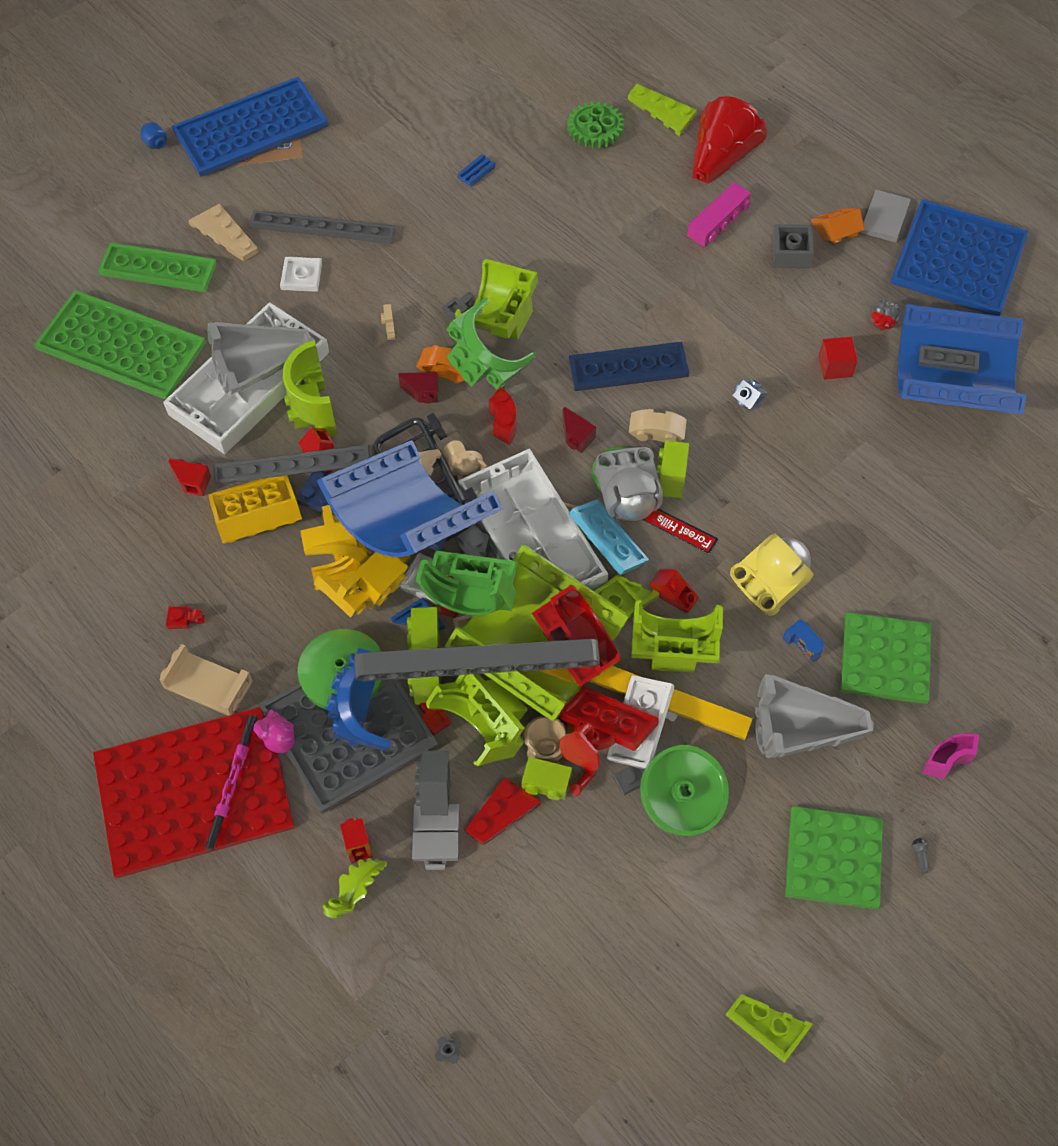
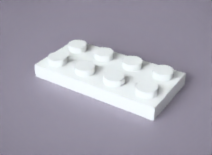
M634 675L631 676L623 703L658 717L659 725L636 751L616 743L612 745L607 755L609 761L641 769L646 768L647 764L654 757L675 687L673 684Z

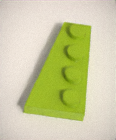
M636 84L628 94L629 101L643 111L647 110L650 112L654 119H660L664 122L663 125L665 127L675 130V134L679 137L697 114V109L639 84Z

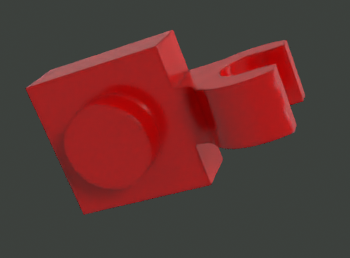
M168 606L166 627L168 629H189V623L203 624L205 615H202V610L200 609L191 611L189 606Z
M424 702L418 704V707L424 713L421 718L433 736L451 725L450 719L442 709H428Z

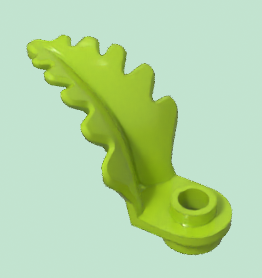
M367 858L366 862L362 859L358 861L359 867L351 864L348 867L349 875L342 874L339 877L338 898H331L323 903L324 914L327 917L338 919L342 917V914L353 912L356 903L367 894L365 887L374 882L372 877L379 875L380 871L384 870V867L387 866V862L378 859L373 861L371 858Z

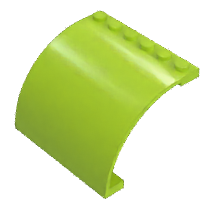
M523 544L512 560L518 564L513 581L517 594L512 611L498 610L488 615L473 616L463 629L455 628L445 647L548 642L531 613L548 603L551 597L570 585L578 589L612 641L615 640L630 615ZM539 670L485 673L486 676L553 722L559 717L562 709L581 689L577 683H569Z

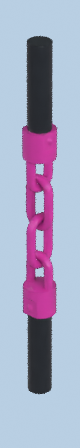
M249 715L240 744L237 745L232 762V770L223 788V797L220 804H217L214 813L215 819L205 845L207 850H214L223 820L227 817L229 811L228 804L234 794L239 771L242 769L247 757L248 745L253 733L254 724L257 721V717L254 715ZM237 758L241 759L240 765L235 764ZM228 784H233L231 792L226 793Z

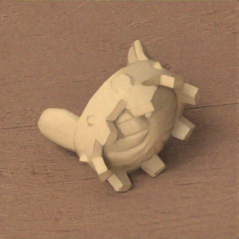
M458 440L447 443L442 449L441 453L452 475L457 476L458 480L463 479L465 475L474 474L478 469L483 470L487 466L482 460L483 457L480 453L465 451L464 445Z
M539 716L528 723L524 731L527 757L560 764L558 760L563 756L560 750V739L567 735L564 723L559 719L553 722L545 716Z

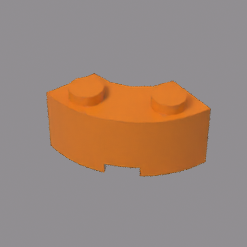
M433 345L422 350L416 366L422 372H437L438 377L448 379L455 384L464 381L462 375L447 359V355L452 350L451 348Z

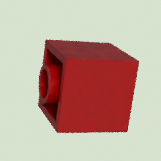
M852 336L823 339L818 357L824 380L853 377L858 359Z

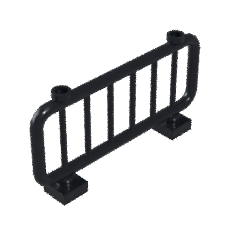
M433 412L427 416L430 424L427 425L421 418L408 419L380 435L374 442L373 448L375 455L382 453L381 446L385 441L415 425L420 427L422 433L408 441L412 440L414 442L424 436L429 448L423 451L439 449L433 435L436 434L440 441L446 438L447 435ZM441 453V457L436 459L437 462L432 467L439 466L444 477L434 483L439 485L447 481L452 491L448 496L450 498L454 496L456 501L462 505L478 498L473 488L470 487L465 490L468 498L464 499ZM470 526L450 535L446 542L462 534L463 532L468 530Z

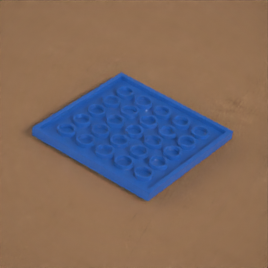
M922 199L890 283L994 316H1000L1029 231Z

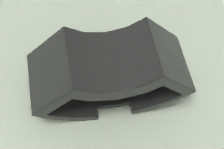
M475 523L468 530L455 537L456 543L464 554L488 557L490 549L489 535L482 533L476 528Z

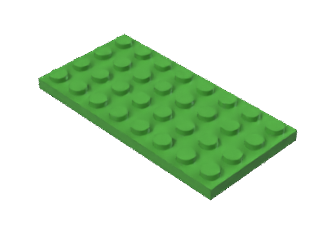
M74 290L34 346L38 351L166 400L174 392L206 345V340L200 336Z

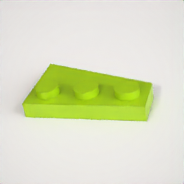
M742 994L726 1013L727 1017L783 1063L787 1061L813 1025L808 1021L802 1022L792 1017L793 1015L786 1012L781 1013L769 1008V1005Z

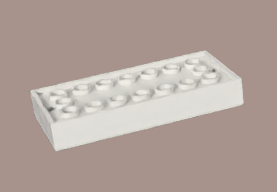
M270 302L247 323L267 327L280 326L308 330L310 337H313L315 340L319 361L329 353L327 339ZM211 357L163 403L169 416L220 452L226 454L284 398L283 395L287 394L283 381V369L241 392L228 396L220 385Z
M530 448L458 480V487L465 500L468 498L465 490L470 487L473 488L478 497L493 490L495 491L503 510L476 523L482 533L489 535L490 547L498 559L510 560L508 555L511 552L517 553L520 547L525 544L593 591L608 581L607 571L578 525L569 515L567 507Z

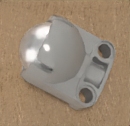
M636 447L613 450L597 456L594 473L598 477L606 511L612 518L615 517L621 521L642 520L662 505L663 490L653 460L654 453L650 448Z

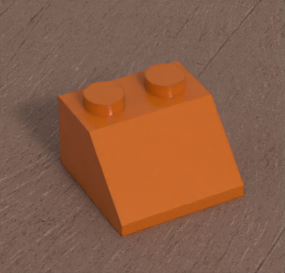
M841 208L811 219L812 224L824 241H831V243L841 242L842 238L846 236L847 238L858 236V232L864 230L860 208Z

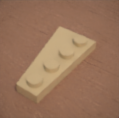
M220 204L188 220L190 226L199 229L203 235L211 237L218 245L221 244L226 247L227 251L243 262L259 253L256 245Z

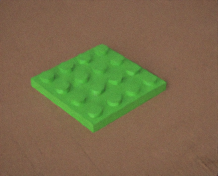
M846 612L844 617L840 693L928 704L931 623Z
M792 806L790 812L785 897L878 910L880 908L883 819Z

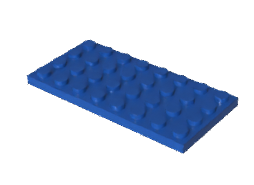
M298 76L172 126V130L197 173L202 177L327 127L329 124Z

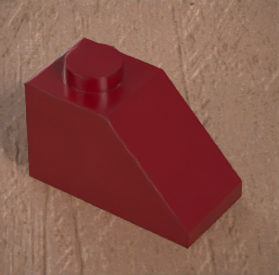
M437 372L398 373L400 388L418 403H438Z
M567 407L562 409L566 444L571 449L582 453L596 438V426Z

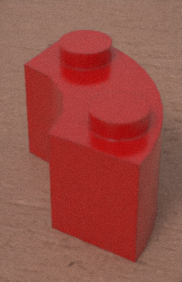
M500 387L489 399V413L495 418L493 422V436L510 446L517 431L516 406L510 394Z

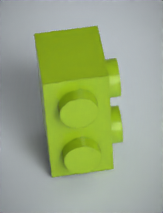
M528 757L522 778V789L532 795L539 793L547 795L552 800H565L572 776V767Z

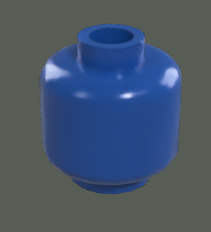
M151 122L142 126L140 137L149 148L158 149L165 145L167 134L157 123Z

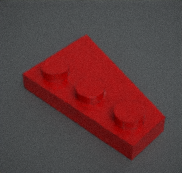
M504 777L467 826L465 833L482 845H485L506 830L516 820L519 821L526 813L540 806L541 801Z

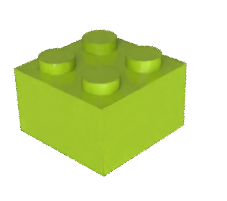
M665 440L664 448H660L657 474L664 497L682 499L689 443Z

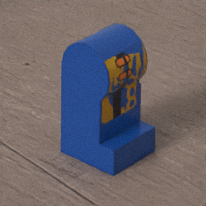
M801 618L785 630L783 640L788 645L794 642L803 650L805 658L814 661L821 657L824 650L823 640Z

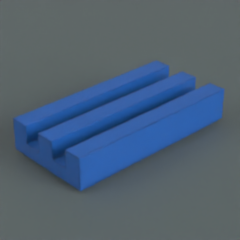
M482 154L458 173V178L471 187L495 168V162H490V159L488 157L485 158V155Z

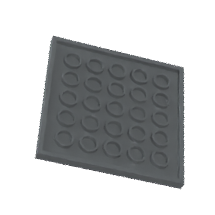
M397 679L383 681L377 694L370 700L365 723L362 726L374 735L391 740L390 747L386 751L361 744L353 747L347 745L348 741L334 738L335 731L331 730L334 719L327 717L328 710L310 701L303 692L300 683L259 705L266 717L272 709L293 724L295 742L293 748L286 753L322 814L421 758L422 751H433L439 747L434 736Z

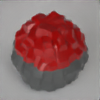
M880 300L870 309L871 321L881 331L893 328L900 319L899 306L896 303H889L888 300Z

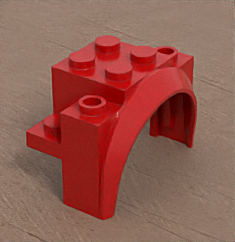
M572 585L551 597L548 603L531 613L548 642L595 639L598 641L600 664L592 667L566 668L579 687L620 661L619 651L582 594Z

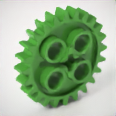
M591 101L590 105L584 103V107L578 105V110L573 109V113L569 114V136H573V141L578 140L579 145L585 143V147L591 145V148L594 149L595 145H597L601 149V145H604L607 148L608 143L613 145L614 140L619 141V136H622L624 118H622V113H618V108L613 110V105L607 107L606 102L603 105H600V101L597 104Z

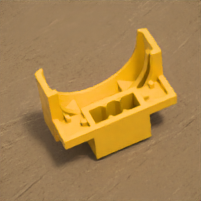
M327 505L322 507L326 525L300 530L306 556L333 554L335 562L311 568L314 582L317 576L324 571L341 586L345 580L372 556L371 549L360 543L345 529L336 515L332 513L331 507Z
M375 552L341 586L324 571L317 576L314 585L351 618L355 613L360 615L366 607L370 610L376 605L380 607L387 600V596L390 593L397 591L406 578L404 574L408 569L409 565H407L410 556L391 557Z

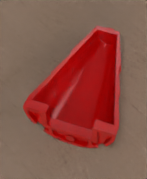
M721 96L707 103L700 116L697 143L694 150L692 178L709 184L764 142L767 137V127L764 119L759 118L757 115L758 111L753 106L741 99L730 96Z

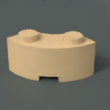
M654 409L639 410L631 413L629 433L641 442L657 440L665 443V440L679 442L685 439L687 419L669 411H666V414L653 412Z

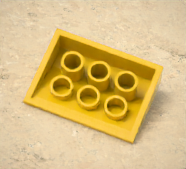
M288 476L258 479L208 494L215 523L223 544L227 542L232 543L243 537L254 536L257 533L274 530L279 526L293 524L298 520H302Z

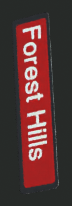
M661 509L652 511L650 515L642 519L648 524L708 554L718 541L717 537Z

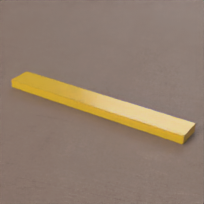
M612 666L589 682L626 695L631 676L638 675ZM675 689L673 690L668 707V712L743 740L746 739L753 719Z

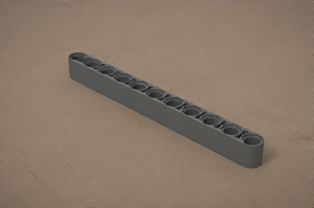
M595 639L369 652L355 655L354 661L356 680L375 681L592 667L600 664L598 641Z

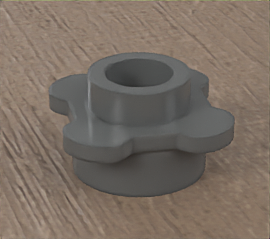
M440 1037L438 1039L439 1049L435 1054L437 1061L441 1062L444 1060L452 1064L459 1061L458 1050L461 1048V1041L459 1039L448 1040L446 1037ZM447 1048H450L451 1051H450V1052H446V1049H447Z

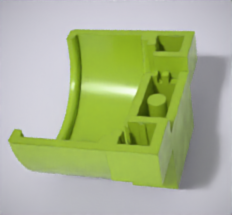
M484 259L482 263L481 286L474 305L485 297L490 301L481 308L483 312L475 317V328L491 332L492 335L506 339L510 337L519 339L533 312L531 296L538 284L537 272ZM459 309L455 312L456 318L462 314Z
M312 340L297 347L285 361L283 381L287 394L283 396L286 406L291 408L287 413L289 421H294L296 429L315 425L316 428L326 429L330 437H335L338 434L329 396L320 397L319 391L326 389L316 343L315 340Z

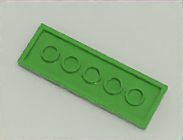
M110 242L99 266L98 273L100 276L206 293L217 263L212 258Z

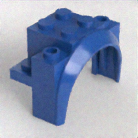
M358 648L355 654L351 653L348 666H351V668L344 667L341 672H337L336 676H334L331 684V689H334V692L328 697L325 710L329 711L327 717L334 719L331 728L332 731H335L334 738L348 741L347 745L353 747L361 744L386 751L390 747L391 740L374 735L362 727L365 723L375 681L356 680L354 656L360 653L372 652Z

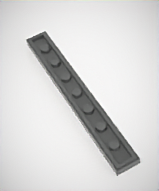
M253 210L249 223L250 228L387 244L393 243L396 231L395 226L257 210Z
M361 445L213 464L215 484L344 469L372 457L370 445Z

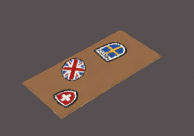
M299 137L236 163V166L302 158L301 139Z

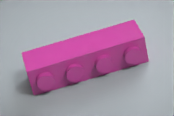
M733 182L689 223L687 237L703 247L709 242L712 243L720 232H724L732 221H736L742 211H746L749 208L751 192Z

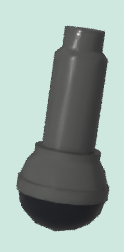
M917 838L912 842V848L917 854L921 874L928 873L926 856L928 843L922 838Z

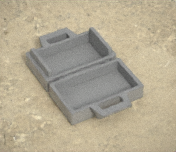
M414 804L412 860L424 861L426 870H445L447 861H458L459 804H449L448 816L421 815L420 806ZM429 861H442V864H429Z

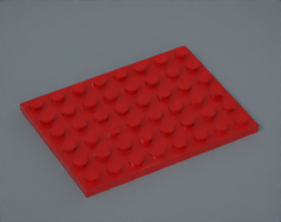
M260 707L93 752L113 876L116 879L295 829L278 753L266 748L263 739H260L253 730L248 745L249 751L243 767L239 771L236 788L228 804L229 811L227 817L223 820L214 850L205 849L215 819L214 813L217 804H220L223 797V788L230 776L237 745L240 744L249 715H254L257 717V721L266 717ZM237 758L235 764L240 765L241 759ZM228 784L226 793L231 792L233 784Z

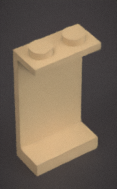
M183 644L180 645L178 650L173 652L171 662L167 668L162 670L160 675V682L164 689L227 716L235 713L253 682L249 672L241 669L238 674L189 653Z

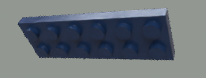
M682 342L569 355L574 391L689 377L690 373Z

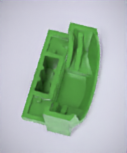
M485 297L455 318L446 330L450 337L457 342L447 355V359L471 387L486 377L488 382L497 390L500 387L503 388L514 376L524 370L536 356L532 352L519 360H506L494 355L485 347L478 338L474 324L475 317L483 312L481 308L490 301Z
M435 551L432 564L429 560H421L415 581L424 593L440 606L466 615L482 616L498 610L512 611L517 594L513 581L518 564L516 561Z

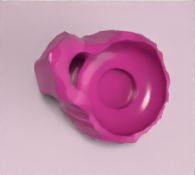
M271 709L267 717L258 720L254 724V732L260 739H263L266 748L272 752L282 754L293 748L295 742L293 724L280 716L278 712H274Z

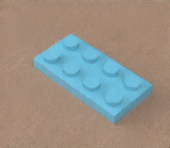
M598 499L572 508L569 512L575 523L583 530L588 539L593 542L619 575L639 568L648 562L649 559L618 522L608 514L606 508Z

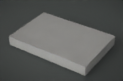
M875 190L863 223L864 230L861 233L896 243L911 199Z

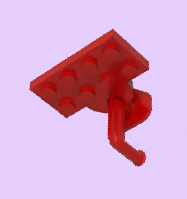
M583 687L562 709L559 715L561 720L574 725V731L560 739L561 753L570 762L584 767L582 777L569 787L571 794L579 796L581 791L596 776V771L600 766L597 750L610 748L616 743L636 751L659 725V718Z

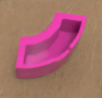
M970 733L957 734L940 742L927 759L922 774L944 779L953 766L959 764L970 765L977 754L979 735Z

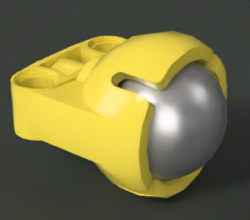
M776 533L768 536L740 563L735 564L730 571V575L737 586L762 612L769 616L777 614L780 608L807 585L814 576L810 570L811 557L807 547L797 539L780 538ZM746 571L744 578L737 579L739 572ZM769 600H773V606L769 609H765V603Z

